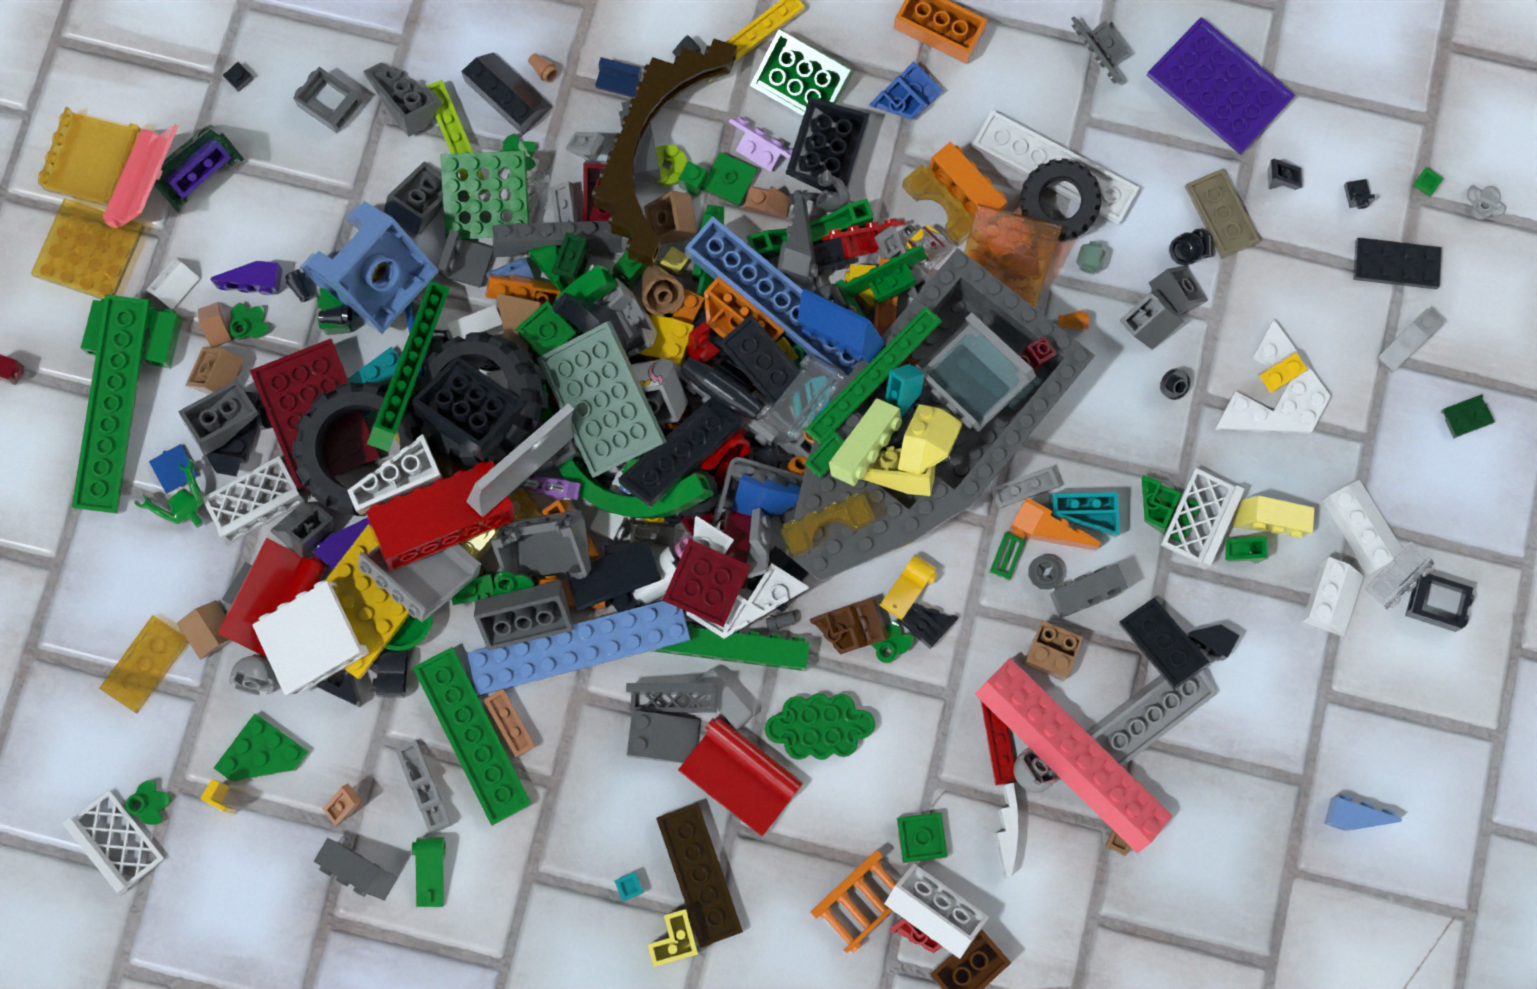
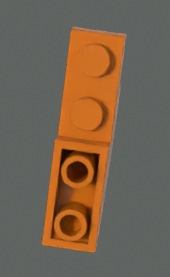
M510 274L508 277L489 275L485 296L486 298L497 299L498 294L540 302L543 305L546 301L552 304L560 295V291L551 283Z

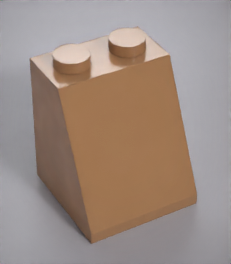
M498 294L497 300L505 338L522 346L531 354L532 348L515 331V328L541 306L540 302Z

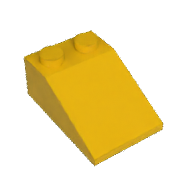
M648 314L657 331V335L651 347L634 356L646 361L668 359L682 368L686 357L689 333L694 330V325L673 318Z

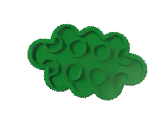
M820 693L813 694L808 700L799 696L790 697L783 705L782 714L773 715L765 724L766 737L773 743L784 744L788 756L795 760L805 759L809 755L817 760H826L832 754L838 757H848L855 752L858 739L869 737L875 729V720L871 713L866 710H856L854 701L846 694H836L830 699Z

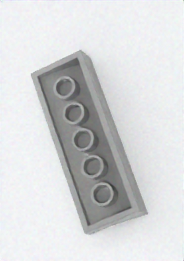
M566 404L478 480L467 499V503L484 517L574 438L572 432L574 408Z
M1203 671L1175 690L1162 675H1159L1086 732L1121 766H1124L1218 693Z

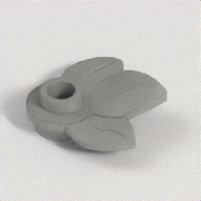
M1474 185L1469 187L1467 198L1472 203L1471 213L1475 218L1483 220L1491 215L1500 216L1505 212L1506 206L1498 202L1500 192L1496 187L1488 186L1483 190Z

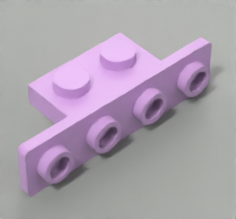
M741 116L729 119V123L745 132L735 151L770 172L774 170L781 155L790 159L793 148L789 150L784 147V143L775 137L771 139L765 135L766 131L756 126L753 128L748 125L749 121Z

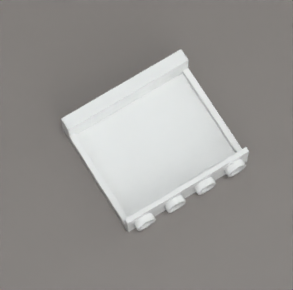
M323 580L316 583L314 589L296 595L295 600L279 605L277 611L259 617V621L253 624V628L285 696H297L369 654L366 645H360L333 589L337 586L334 582Z

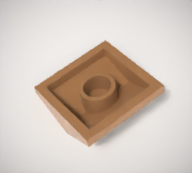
M216 600L195 608L177 622L181 632L200 660L232 642L217 634L226 615Z

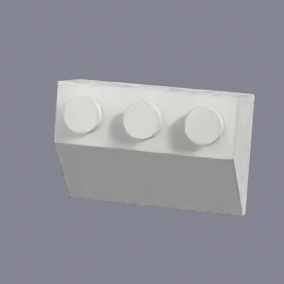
M1327 557L1321 561L1302 622L1344 637L1364 576L1350 564Z

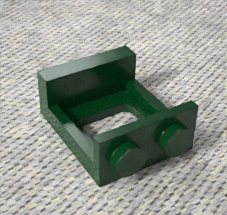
M568 232L565 234L552 269V274L564 277L565 288L585 272L590 258L586 238Z

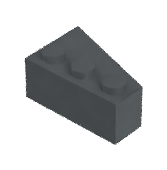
M1115 564L1108 568L1102 567L1097 569L1092 575L1086 576L1085 574L1079 576L1071 584L1067 585L1066 582L1054 587L1055 591L1050 596L1061 619L1119 596L1128 586L1118 564Z
M328 837L313 861L320 865L319 870L329 876L333 873L338 876L336 881L347 887L351 884L354 886L353 891L363 897L369 894L385 901L398 879V876L385 871L376 863L370 862L362 857V855Z

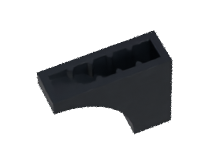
M566 292L552 306L554 313L572 322L583 333L607 321H611L624 351L628 349L615 311Z

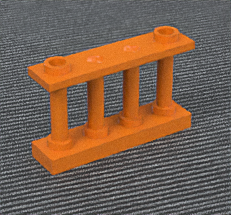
M878 850L874 851L810 911L815 919L819 916L822 919L825 918L848 944L843 949L845 953L849 951L852 953L856 952L863 945L861 940L892 912V909L884 904L864 881L865 878L863 877L870 870L871 872L874 871L891 891L897 884L881 866L882 863L879 860L883 856ZM852 885L855 888L858 887L881 912V915L872 923L848 897L849 894L846 891ZM835 901L841 902L865 929L856 938L850 934L831 912L832 909L829 906Z

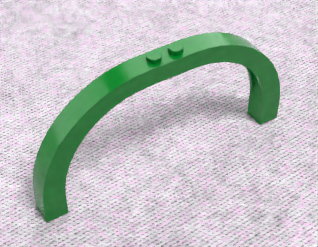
M597 265L572 282L551 305L553 306L564 292L593 303L617 286L610 270ZM564 318L567 321V323L571 326L572 322ZM531 349L534 363L540 366L537 360L539 356ZM547 379L546 385H543L542 389L548 393V410L542 411L539 421L544 423L559 411V408L552 407V390ZM578 456L557 466L567 481L581 484L579 495L586 501L607 512L627 517L649 519L671 516L683 512L713 495L705 475L694 473L679 482L650 508L637 497L623 496L602 485L592 477Z

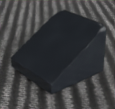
M686 35L672 51L676 56L681 54L683 48L701 53V48L689 35Z

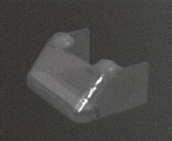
M815 354L806 355L800 362L802 367L798 376L776 403H773L771 406L766 404L759 413L762 416L754 419L756 420L755 422L775 436L774 443L776 445L794 441L801 435L846 379L847 374Z

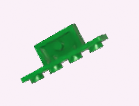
M922 245L913 247L906 253L891 258L885 264L874 267L859 277L852 278L845 286L851 297L871 288L878 304L917 285L909 268L927 259V255Z

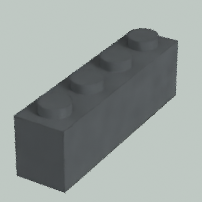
M630 101L621 102L623 110L619 111L621 123L623 117L629 114L630 110H628ZM651 122L639 142L634 160L633 177L635 176L636 184L661 180Z

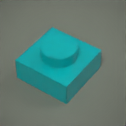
M636 872L614 880L622 902L644 893Z

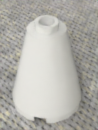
M671 547L664 549L655 560L662 580L636 589L633 592L634 597L639 603L644 602L648 604L664 597L680 561V557L676 559L674 550Z

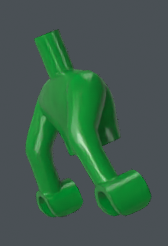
M186 458L189 462L188 467L185 468L182 464H179V468L185 472L192 493L188 492L185 488L175 493L167 501L171 512L155 505L145 495H142L145 499L144 503L141 505L140 502L135 500V505L142 509H148L157 516L175 524H180L190 519L195 527L198 528L204 522L196 512L204 504V499L193 474L195 463L191 459Z

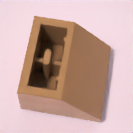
M1042 620L1030 644L1023 665L1065 681L1069 676L1084 637Z

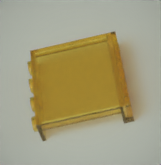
M65 107L64 112L59 117L57 132L52 136L50 151L46 153L44 168L39 172L38 184L45 191L107 207L140 133V127L132 123L127 127L76 114L69 107Z

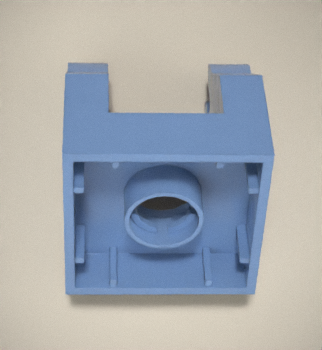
M364 201L361 205L357 204L344 218L359 231L333 259L320 251L316 254L312 253L300 268L320 288H325L343 304L350 307L354 316L383 334L439 270L392 217ZM381 262H386V270L383 276L377 281L372 282V273L375 267Z

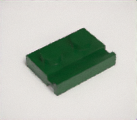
M1482 394L1441 410V413L1446 418L1445 422L1453 439L1495 423L1487 404L1482 399Z

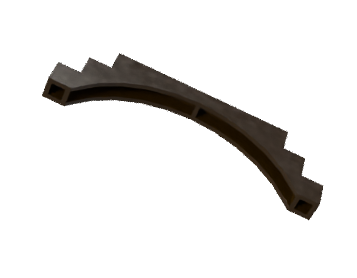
M713 38L711 46L707 45L704 54L683 48L681 54L676 55L674 64L652 57L650 63L644 67V78L638 82L636 87L637 95L629 103L628 110L630 111L628 116L625 115L621 123L622 131L615 136L614 150L609 151L606 161L608 163L606 169L602 168L599 180H601L599 186H595L592 192L594 207L611 212L608 222L611 224V233L628 238L625 250L628 251L629 260L653 267L660 250V239L644 217L635 194L633 165L639 142L655 116L680 93L703 81L730 74L737 56L736 45Z

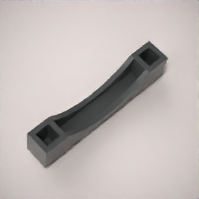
M609 221L492 225L494 257H515L534 248L562 245L566 232L586 238L589 249L598 253H621L622 236L611 233Z

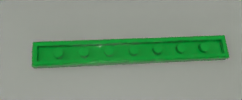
M925 306L804 429V432L820 446L889 377L890 370L898 368L942 323V320Z

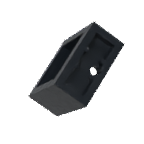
M1422 571L1415 575L1405 616L1457 632L1465 628L1468 623V607L1472 605L1474 595L1472 594L1473 587ZM1429 583L1462 593L1455 620L1422 610Z

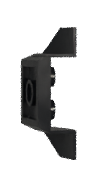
M244 391L256 408L259 394ZM256 417L226 444L206 454L217 474L237 477L240 463L246 464L248 462L258 427Z

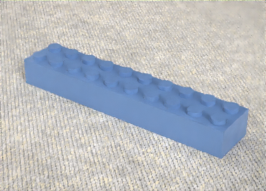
M712 216L685 247V256L713 279L721 278L784 329L782 335L795 346H801L807 356L841 384L859 364V361L852 358L849 353L845 352L843 354L836 350L833 345L829 344L827 346L820 342L817 337L813 336L811 338L802 332V326L797 320L803 290Z

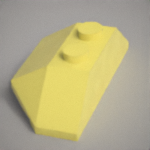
M919 404L904 435L898 470L921 474L925 472V469L946 459L961 430L962 422L949 409Z

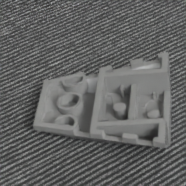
M615 278L614 281L617 287L602 296L600 306L616 312L628 346L625 353L630 358L651 347L654 344L657 331L640 299L619 279ZM579 329L573 339L584 333Z

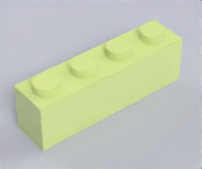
M876 399L829 462L831 476L852 486H855L859 479H863L869 465L876 461L880 450L888 445L891 435L900 428L902 424L900 408Z

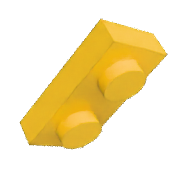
M1294 351L1258 375L1269 392L1272 393L1308 369L1297 352Z

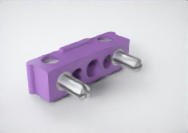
M530 475L529 479L525 480V482L529 483H522L523 486L528 487L527 491L545 494L550 498H569L578 500L581 485L580 483L570 482L562 478H545Z

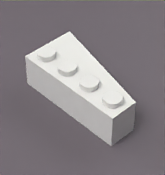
M422 434L416 441L403 448L400 453L387 460L380 468L367 475L347 491L355 510L362 515L372 505L378 503L385 504L397 495L405 496L410 494L415 488L429 486L437 479L443 478L427 439Z

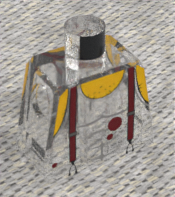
M909 224L902 231V234L909 240L905 244L904 249L906 252L913 247L922 245L927 259L915 265L926 274L945 258L954 246L951 240L929 225H925L917 231Z

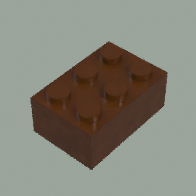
M981 929L960 959L954 954L949 953L927 974L940 989H984L1011 962Z

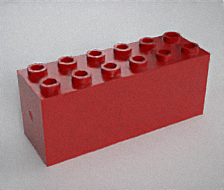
M486 461L480 462L473 469L468 471L460 470L448 479H437L433 482V485L425 488L423 486L417 487L410 494L405 496L397 495L390 502L372 505L366 511L369 526L389 572L514 522V507L509 496H506L484 517L467 503L475 483L495 467L493 461L488 463Z

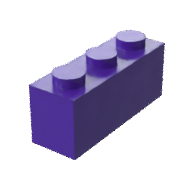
M210 139L163 180L178 197L184 199L226 163L231 156L218 141Z

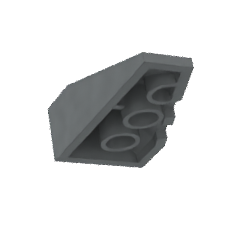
M382 62L363 71L397 124L408 137L428 127L441 105L440 99L430 88L419 86L415 80L411 78L408 80L401 76L399 71Z
M797 194L791 213L793 224L787 227L788 241L782 243L778 269L793 282L813 284V279L818 273V265L815 259L807 202L802 194Z

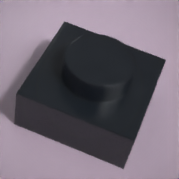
M239 62L223 74V77L238 92L254 79Z

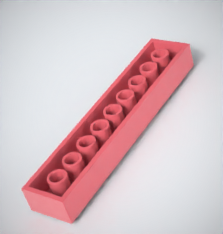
M1011 658L975 693L1000 720L1137 854L1152 843L1173 817Z

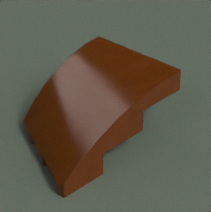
M875 597L809 619L823 633L826 640L833 644V647L840 655L889 639Z

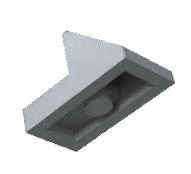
M575 132L566 150L585 160L596 161L603 150L601 143L605 137L595 132Z

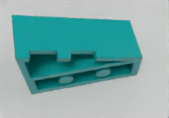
M1118 492L1054 493L1049 495V510L1052 511V517L1063 518L1068 523L1113 537L1120 536Z

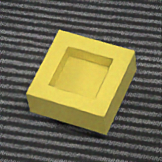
M672 246L660 262V265L676 276H679L690 259Z

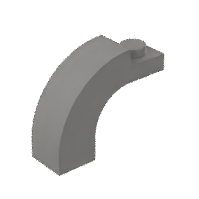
M890 226L874 237L878 244L879 250L877 251L881 258L891 259L906 253L897 230L893 226ZM916 265L909 269L917 285L905 290L913 299L930 281L927 274Z

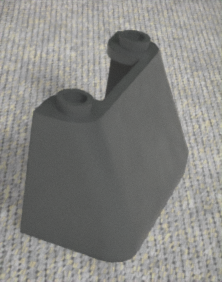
M581 510L515 520L502 526L491 540L501 571H510L514 575H525L530 579L535 576L569 571L571 577L582 579L588 576L591 571L586 524Z

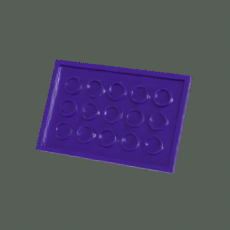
M1202 17L1191 26L1146 75L1240 155L1295 97V94Z

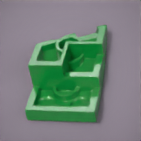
M1142 475L1144 522L1165 535L1182 497L1181 492L1161 485L1162 482ZM1189 498L1186 499L1189 509L1199 506L1197 501ZM1199 509L1190 512L1193 520H1195ZM1187 514L1179 515L1177 520L1180 528L1189 526L1190 522ZM1191 528L1182 531L1185 540ZM1178 532L1170 535V538L1181 542Z

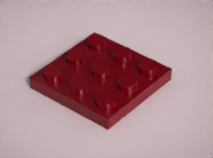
M689 539L662 601L724 627L750 565Z

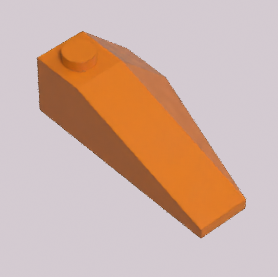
M1029 498L1025 499L1009 528L1015 536L1022 539L1027 538L1095 551L1101 545L1100 541L1081 529H1071L1067 520L1052 517L1051 510Z

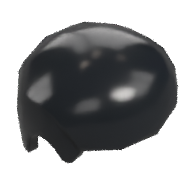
M1189 232L1178 235L1169 245L1171 259L1176 264L1184 266L1195 263L1202 257L1204 251L1202 239L1197 234Z

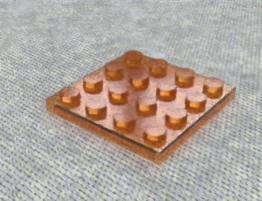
M978 204L964 253L1036 308L1061 226Z

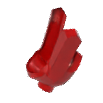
M740 428L701 463L702 469L711 470L716 467L726 454L713 476L718 484V489L722 486L730 461L736 457L743 458L750 452V442L745 439L744 435L746 432L743 428Z

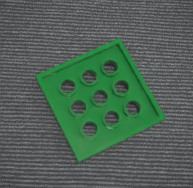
M526 151L440 154L445 240H447L450 230L459 232L461 239L493 238L492 225L529 223ZM503 167H507L510 170L508 179H502L500 176V170ZM463 168L469 174L468 179L465 181L460 180L458 177V172ZM482 168H486L489 171V177L486 180H482L479 177V171ZM505 188L509 189L512 194L508 201L503 200L501 197V192ZM484 189H487L491 194L487 202L480 198V193ZM463 190L468 191L470 194L467 202L460 200L459 195ZM486 210L492 215L489 223H485L481 218L482 213ZM505 210L512 212L513 218L510 222H505L502 218V213ZM464 211L469 212L471 215V220L467 224L461 221V214Z

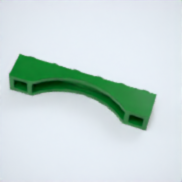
M867 198L847 204L829 215L811 221L810 227L813 244L823 242L822 237L829 235L828 231L841 229V232H846L847 227L859 225L860 229L866 228V224L874 220ZM787 228L765 230L746 237V244L766 260L779 256L782 243L788 241Z

